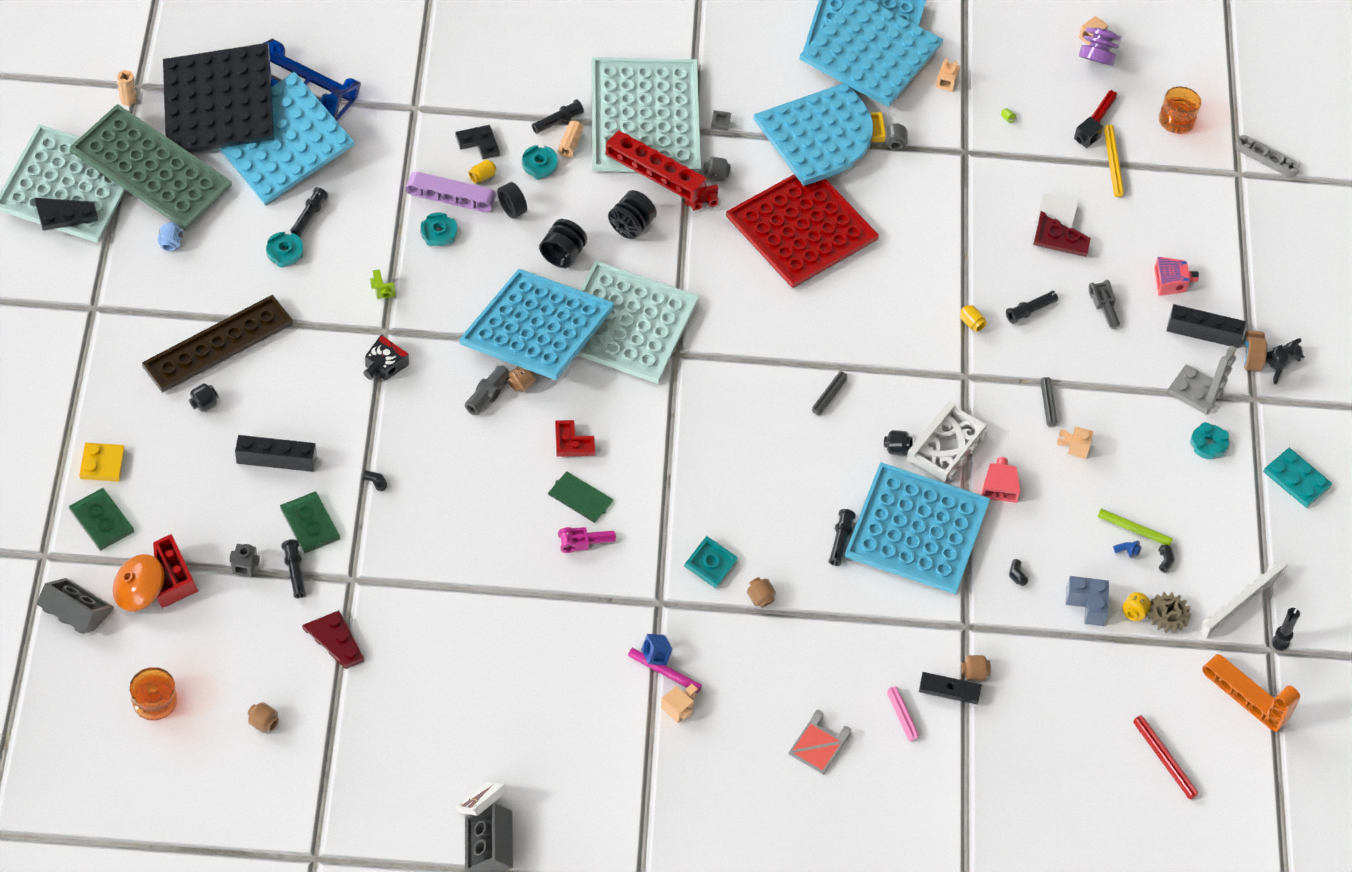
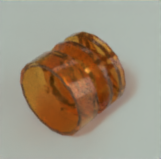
M1177 86L1169 89L1165 94L1159 113L1161 126L1172 133L1182 134L1191 131L1201 107L1200 96L1194 90L1187 87Z

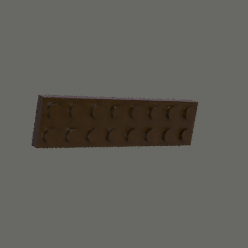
M272 294L142 362V367L163 393L292 325L293 319Z

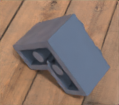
M1070 576L1066 586L1065 605L1085 607L1084 624L1104 626L1108 616L1109 580Z

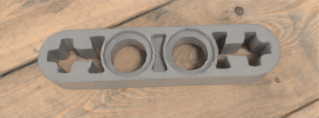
M1241 135L1238 137L1235 148L1239 152L1287 177H1295L1300 168L1297 161L1249 136ZM1255 150H1261L1264 154H1257ZM1271 158H1277L1280 162L1275 163Z

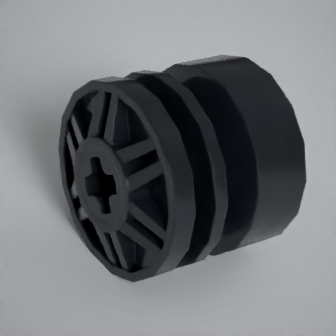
M630 190L609 211L608 220L613 229L621 236L628 239H636L644 231L645 227L655 219L657 211L655 205L646 195L636 190Z
M558 219L553 223L539 244L540 253L552 265L559 268H569L586 245L587 235L575 222L568 219Z

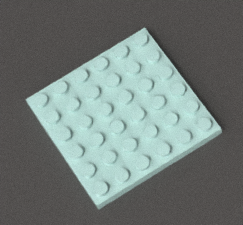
M38 124L0 192V211L41 224L34 198L94 202L98 221L56 228V230L98 243L126 190L70 152V146L80 137Z
M595 260L580 291L613 302L615 309L577 356L658 384L698 302L699 296Z

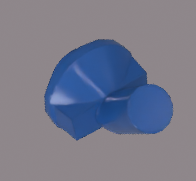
M1137 540L1115 545L1113 549L1115 553L1127 550L1129 557L1133 558L1139 555L1142 546H1140V541Z

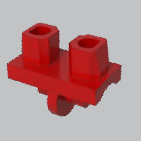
M717 184L706 185V191L694 203L685 200L686 206H691L693 211L700 210L704 202H707L710 207L717 206L719 189Z

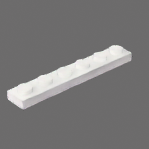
M1283 559L1277 564L1275 562L1268 567L1265 574L1260 573L1255 578L1253 584H1247L1242 589L1241 594L1238 596L1235 594L1225 607L1223 605L1220 606L1212 618L1210 616L1207 617L1202 623L1203 628L1200 634L1207 639L1284 574L1288 563Z

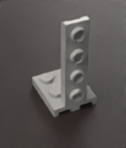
M1229 346L1226 355L1222 356L1213 379L1186 364L1168 388L1167 393L1198 411L1207 414L1212 404L1217 399H1220L1224 393L1225 385L1228 382L1227 377L1231 373V366L1236 360L1234 354L1237 348Z

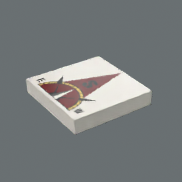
M485 782L460 802L456 809L459 813L478 816L503 796L508 789L505 784Z

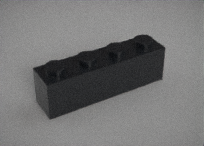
M1173 304L1166 331L1239 348L1244 336L1246 321Z
M238 435L235 448L236 464L314 472L317 457L316 443Z

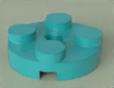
M538 145L531 146L523 153L522 167L527 174L537 180H541L543 177H547L556 171L558 167L557 154L548 146H544V148L538 147ZM536 160H543V163H537Z
M436 212L429 214L421 222V236L428 246L452 244L457 235V223L454 218L447 217L445 213ZM437 227L443 229L442 231H436Z
M285 232L275 233L267 241V257L270 261L277 264L278 267L291 265L303 257L302 240L294 233H291V235L285 234ZM281 247H288V250L283 251L281 250Z
M1203 422L1193 431L1190 444L1194 447V452L1202 458L1214 459V457H1222L1229 446V433L1216 425ZM1206 439H1210L1213 442L1208 444Z

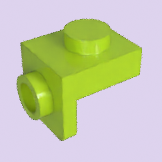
M380 269L372 270L373 278H370L371 289H375L377 299L394 297V282L383 284Z

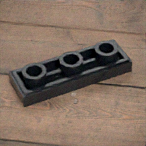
M922 672L919 692L978 705L982 684Z

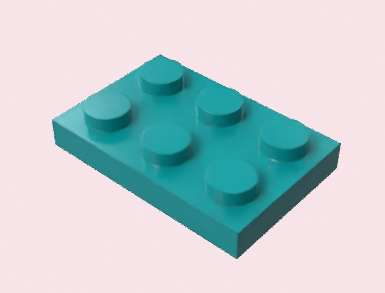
M1290 447L1267 465L1263 471L1305 508L1310 506L1332 486L1331 481Z

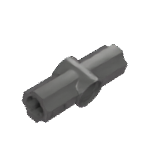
M497 366L487 379L483 378L478 383L474 394L465 403V408L470 414L479 415L489 402H494L497 399L501 388L509 379L510 372L505 366Z

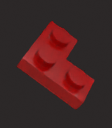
M555 420L556 457L595 456L594 436H575L574 420Z

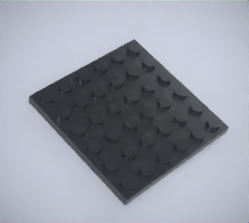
M268 43L163 59L165 136L189 153L274 140L270 48Z

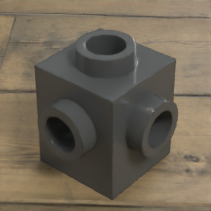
M250 544L236 545L235 551H231L229 559L232 574L252 577L254 567H258L260 560L256 547Z

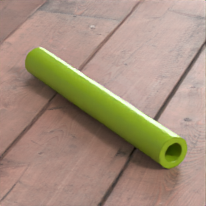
M1102 508L1097 516L1160 544L1170 546L1173 538Z

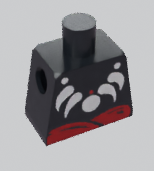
M381 335L365 356V366L367 369L363 374L369 380H372L376 375L383 380H388L409 365V354Z

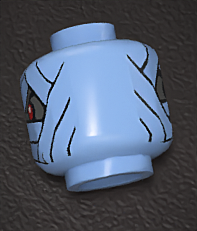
M173 222L162 225L158 234V244L163 250L174 251L181 246L183 230L178 224Z

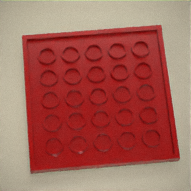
M795 174L726 211V217L791 288L796 287L879 238V234L826 178L803 186Z

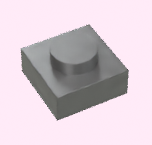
M714 110L711 128L728 131L731 113Z

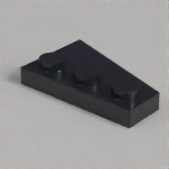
M34 198L42 231L98 221L94 202Z

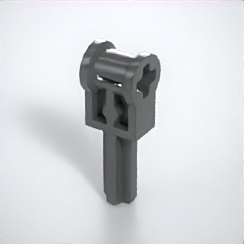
M1104 280L1102 283L1097 284L1089 283V294L1094 301L1096 309L1102 308L1109 327L1116 329L1120 326V322L1113 307L1116 298L1110 281Z

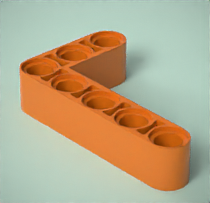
M1216 654L1202 667V671L1207 678L1272 731H1278L1292 717L1300 700V693L1290 685H1287L1273 698L1222 655Z

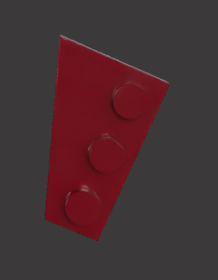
M1040 212L1033 245L1087 257L1090 237L1074 228L1066 227L1061 224V221L1048 217L1045 212Z
M339 610L302 625V629L309 633L319 645H322L329 651V654L345 669L364 662V657Z

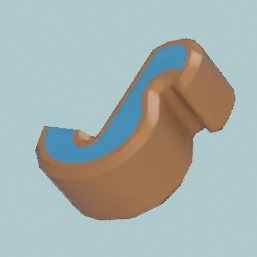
M1247 330L1244 335V345L1247 350L1244 369L1261 372L1264 369L1268 344L1265 339V333L1263 331Z

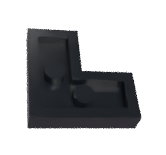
M490 125L455 132L460 150L478 146L482 160L500 156V151Z

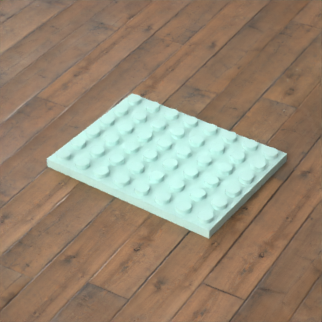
M592 57V171L636 172L606 155V142L620 130L623 133L629 134L632 138L643 142L645 145L658 150L665 156L671 157L676 162L687 166L696 173H700L697 59Z

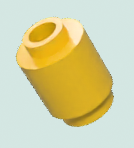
M486 159L471 167V170L468 171L469 177L475 184L482 183L495 176L496 166L492 161Z
M966 305L960 311L961 320L971 330L979 332L986 326L987 321L974 305Z

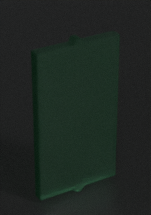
M568 471L559 480L555 481V485L548 492L549 496L594 523L602 514L606 513V509L613 502L612 498Z

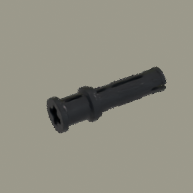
M575 99L573 103L561 106L559 111L532 123V129L535 134H539L541 131L563 120L569 121L571 117L584 113L583 106L578 99Z
M320 187L314 188L311 198L305 202L306 207L290 229L291 233L299 237L301 236L314 213L321 209L322 202L328 198V193Z
M1052 290L1027 303L1021 302L1014 308L1006 309V317L1010 323L1015 324L1023 317L1028 318L1032 312L1057 302L1058 295Z
M841 509L838 513L839 521L835 525L837 533L828 561L831 565L834 564L835 558V566L841 565L847 536L852 532L851 524L856 514L849 509Z
M290 539L284 541L281 544V548L285 552L284 563L289 567L293 596L299 599V591L301 598L306 596L300 567L302 557L298 552L299 542Z
M1289 608L1282 626L1277 628L1275 636L1271 641L1272 646L1276 650L1284 651L1289 647L1294 635L1293 628L1300 617L1298 609L1294 613L1296 608Z

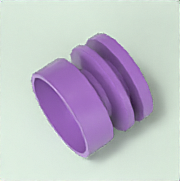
M1087 27L1086 32L1093 34V36H1084V39L1091 43L1090 45L1081 46L1079 57L1113 66L1116 54L1111 52L1110 48H1119V45L1112 43V41H1121L1122 37L1110 30Z

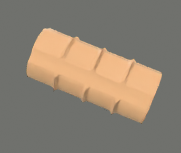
M123 70L117 76L119 97L123 105L131 106L137 100L135 79L131 71Z
M569 122L558 148L561 156L567 158L573 156L584 128L580 122Z

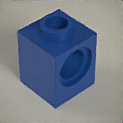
M647 634L641 648L647 663L652 665H667L673 650L666 635Z

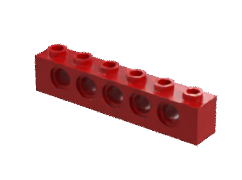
M618 130L606 142L607 156L692 203L706 191V177L702 174L696 173L687 166L676 162L671 157H667L658 150L632 138L627 133Z

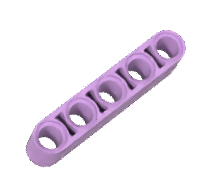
M412 172L405 188L408 194L481 212H490L496 198L495 191L490 188L421 172Z

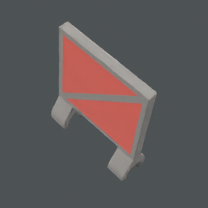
M816 710L788 754L819 773L824 774L843 744L850 737L851 728L844 726L839 736L836 737L818 726L823 720L824 713Z

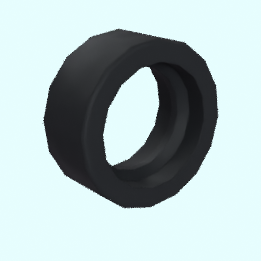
M509 182L498 188L499 202L510 218L514 219L527 212L525 197L515 183Z

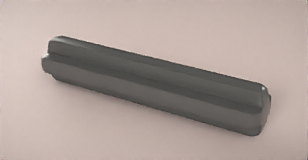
M838 372L813 405V413L820 415L847 380L846 373Z
M1043 377L1040 383L1046 423L1049 427H1054L1058 421L1052 382L1050 377Z

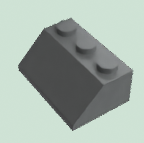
M67 578L45 583L36 603L45 613L53 614L58 617L60 622L73 626L75 631L82 634L95 631L114 608V606Z
M493 803L478 816H465V872H505L512 869V810Z

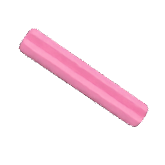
M898 687L889 688L887 694L908 740H917L919 738L918 730Z

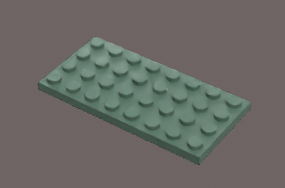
M116 104L70 146L72 154L173 223L178 224L183 230H186L232 186L231 180L119 104Z

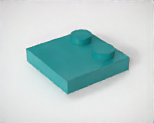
M706 535L685 562L684 567L716 589L737 562L738 557Z

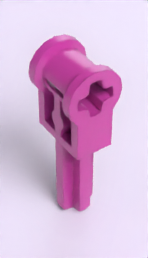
M565 527L558 531V537L561 538L562 544L560 549L563 553L588 550L589 544L616 541V533L614 531L587 533L586 527Z

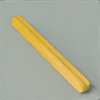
M1105 125L1104 134L1114 196L1123 197L1124 186L1115 130L1113 125Z

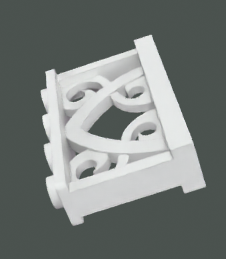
M948 401L908 450L906 461L912 465L916 464L942 480L943 483H946L949 479L952 480L955 477L957 468L965 464L969 453H974L978 446L977 443L985 439L988 433L986 431L987 423H982L955 407L953 402ZM969 426L975 430V434L970 436L967 432H970L971 429L962 430L961 428ZM947 427L950 431H944L942 428ZM955 433L958 448L940 451V442L936 435L947 437ZM929 444H935L936 450H933L934 447H929ZM924 457L932 458V461L930 462L929 460L925 459ZM936 459H940L941 466L943 462H947L949 464L948 468L942 469L935 463Z

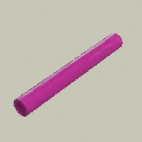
M633 647L628 653L630 658L686 688L693 684L698 688V691L695 693L698 694L700 692L702 684L666 665L648 664L641 651Z

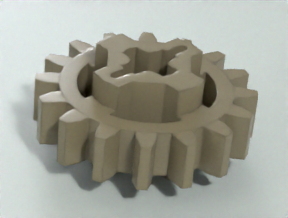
M1163 592L1162 596L1157 594L1155 599H1151L1148 619H1153L1152 625H1158L1157 630L1164 628L1165 633H1167L1171 629L1175 633L1177 628L1182 631L1183 627L1188 625L1191 613H1189L1190 606H1185L1186 600H1180L1181 595L1174 597L1173 592H1171L1170 596H1167Z

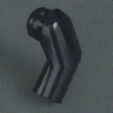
M364 471V480L372 481L378 491L386 489L387 482L381 473Z
M1161 545L1158 552L1164 557V560L1160 564L1159 570L1166 573L1174 563L1175 558L1171 546Z
M1014 559L1012 560L1009 577L1016 584L1025 586L1028 583V577L1020 570L1022 562Z

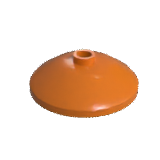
M140 554L130 558L121 566L115 576L112 589L114 601L120 608L129 612H136L146 608L156 599L164 582V569L161 562L152 555Z

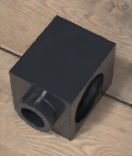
M1090 116L1076 128L1074 139L1085 148H1088L1101 138L1104 126Z

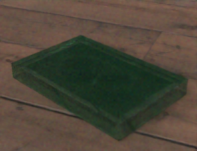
M104 488L69 506V510L99 551L134 533V528Z
M316 491L280 505V510L304 554L340 540V535Z

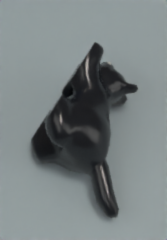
M1301 338L1293 340L1284 346L1279 345L1273 348L1272 351L1267 352L1266 362L1270 364L1272 369L1276 370L1273 377L1275 385L1278 383L1282 370L1291 359H1296L1299 362L1301 358H1305L1302 346L1298 345L1302 341Z

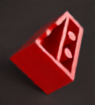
M172 534L153 542L154 557L161 562L164 569L163 586L156 597L161 608H165L199 592Z

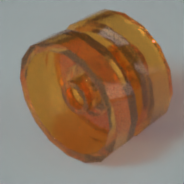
M149 667L140 670L132 678L129 688L134 711L140 717L147 720H160L173 712L177 705V693L174 679L167 670L159 667Z

